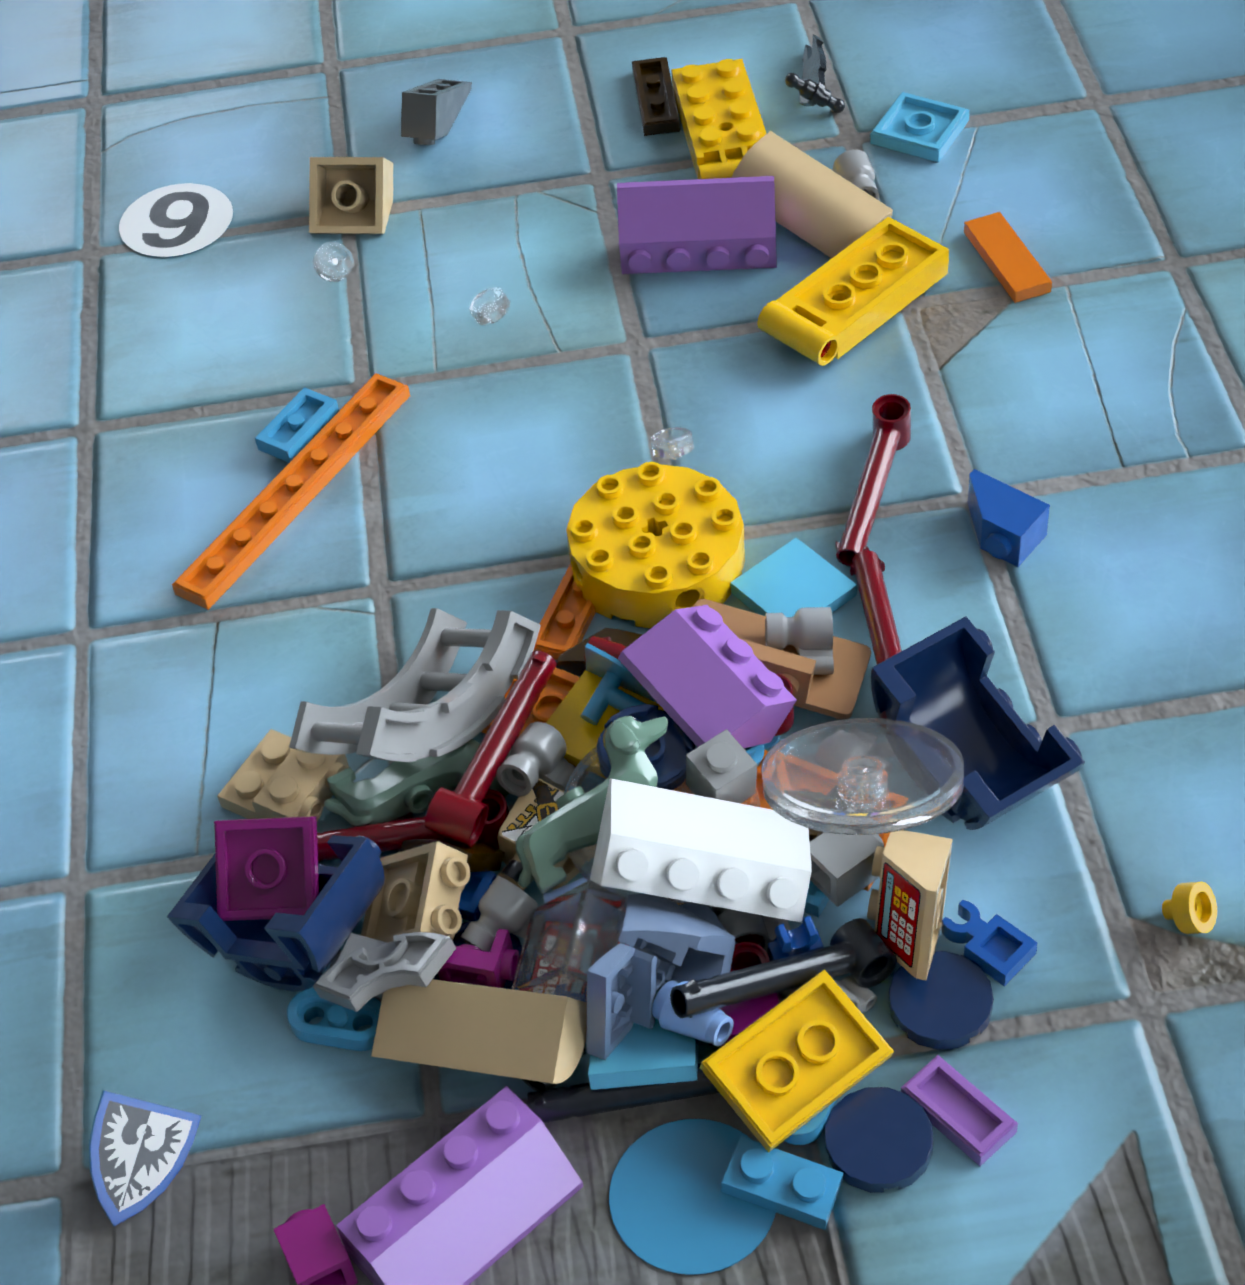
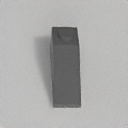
M436 79L403 91L401 137L413 138V143L433 145L435 140L448 135L472 89V82Z

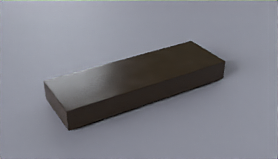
M667 57L632 61V72L644 136L680 132V121Z

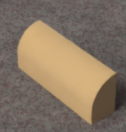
M769 131L747 151L732 178L774 176L775 221L830 258L836 256L888 216L891 218L893 209L772 131Z
M432 979L427 987L405 985L390 988L383 992L371 1057L559 1084L571 1076L582 1056L587 1037V1003L566 996Z

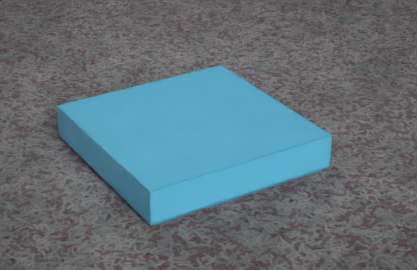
M902 92L870 133V144L939 162L969 121V110Z
M794 538L731 582V593L756 614L765 616L766 613H783L786 617H792L798 609L807 607H831L833 613L857 596V584L798 538Z
M656 1018L653 1029L633 1023L629 1033L606 1060L590 1055L588 1071L590 1087L597 1090L697 1080L698 1040L661 1028L659 1020Z

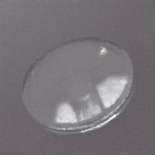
M883 718L836 720L797 731L782 739L770 749L762 762L761 768L763 794L769 806L776 813L800 826L834 834H882L921 825L950 809L957 802L964 788L963 757L952 741L927 727L900 720L895 722L892 719Z

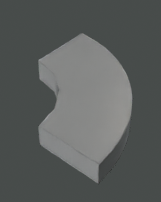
M413 932L394 935V941L382 944L368 951L363 946L345 956L327 970L313 987L320 998L358 1012L371 998L390 988L405 985L427 987L456 950V947L451 937L442 934Z

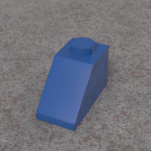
M976 469L969 474L968 508L980 549L988 552L995 558L1002 559L1019 567L1047 536L1050 505Z

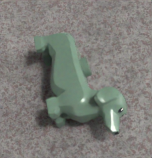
M623 716L614 720L605 729L603 744L611 765L609 777L587 793L584 792L581 786L567 792L555 801L559 810L539 821L530 830L518 837L516 852L523 867L518 884L522 888L529 886L534 880L542 894L546 893L566 880L567 875L563 868L554 867L556 863L564 860L569 852L597 844L610 778L657 787V772L645 754V749L667 732L668 719L665 716L642 723L632 716Z
M471 739L461 747L439 757L429 756L412 762L394 761L374 778H366L357 782H353L356 776L351 767L327 778L329 789L336 798L325 800L324 805L328 811L342 816L352 826L390 822L409 812H424L428 809L432 798L439 788L443 787L451 791L456 789L480 744ZM496 775L489 789L500 792L506 798L510 793L500 785Z

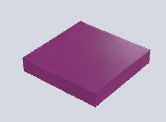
M316 816L214 821L217 912L219 917L223 921L271 919L276 912L304 915L319 895Z

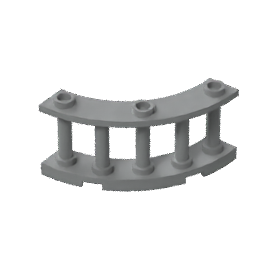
M431 608L422 636L411 657L399 673L381 690L368 698L344 706L328 707L301 701L289 748L306 753L326 755L356 752L358 755L372 759L412 762L429 756L439 757L447 754L476 737L496 717L506 699L504 695L510 688L513 680L518 679L520 672L534 650L541 625L513 611L497 610L492 630L465 629L466 621L438 608ZM460 647L483 648L478 660L468 674L449 673ZM437 691H449L448 694L436 702L429 704Z

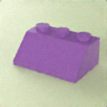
M708 605L675 609L626 647L618 657L620 662L697 747L726 729L743 748L770 743L797 701L784 687L781 678L769 671L753 654L752 648L746 642L739 639L723 622L722 616Z

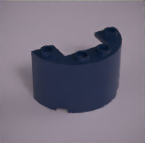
M967 616L872 667L871 692L876 712L881 714L885 711L888 718L887 726L890 730L884 733L899 764L917 790L946 819L952 823L963 819L966 821L964 824L967 829L976 830L1078 772L1083 767L1085 761L1082 759V754L1076 743L1072 739L1064 737L1055 725L1046 730L1042 740L1037 730L1032 725L1025 724L1014 710L1008 694L1000 688L997 689L987 677L995 653L991 640L983 630L976 629Z
M332 835L327 843L342 863L339 867L318 864L319 895L304 915L276 912L271 919L223 921L217 912L216 857L214 854L167 915V918L188 939L214 958L219 951L225 959L234 960L237 964L235 972L273 988L287 991L307 990L318 981L381 891L385 880L384 869L379 858L381 850L375 842L364 836Z

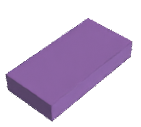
M939 1055L933 1058L901 1087L902 1093L908 1094L924 1108L931 1124L979 1166L984 1164L1017 1133L1018 1123Z

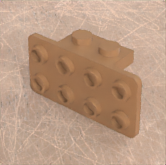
M700 599L695 603L694 607L708 605L717 611L728 628L752 648L753 654L769 671L783 675L791 682L793 696L797 699L794 706L841 720H847L852 716L871 657V649L867 645L833 636V674L813 675L816 660L799 656L793 645H787L783 650L766 646L765 616L707 599Z

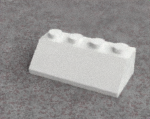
M609 779L590 880L601 886L802 923L812 872L808 817Z

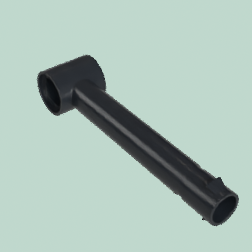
M857 918L845 923L834 933L830 940V946L716 975L709 979L698 981L692 979L686 984L673 987L670 993V1001L675 1014L679 1018H692L694 1015L712 1011L716 1008L727 1007L803 986L824 969L832 978L850 973L859 986L870 988L880 984L890 976L896 967L897 957L865 919Z
M698 1063L697 1080L597 1090L591 1089L590 1082L571 1085L570 1087L529 1092L527 1096L529 1108L543 1123H549L571 1117L588 1116L720 1092L700 1069L701 1063Z

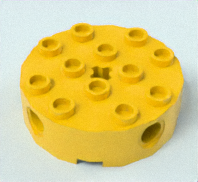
M646 462L639 467L623 469L613 475H605L597 483H594L574 504L566 528L573 579L575 584L581 589L583 598L586 601L589 599L593 603L595 612L609 619H612L614 615L621 619L634 620L635 627L652 628L675 609L694 607L695 603L700 599L723 604L731 595V582L742 574L745 563L744 524L737 500L717 479L688 467Z

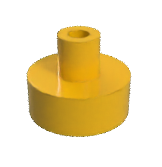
M1205 882L1180 883L1175 887L1172 898L1164 900L1162 913L1165 919L1174 920L1177 928L1184 934L1208 933L1216 923L1217 903L1212 889Z

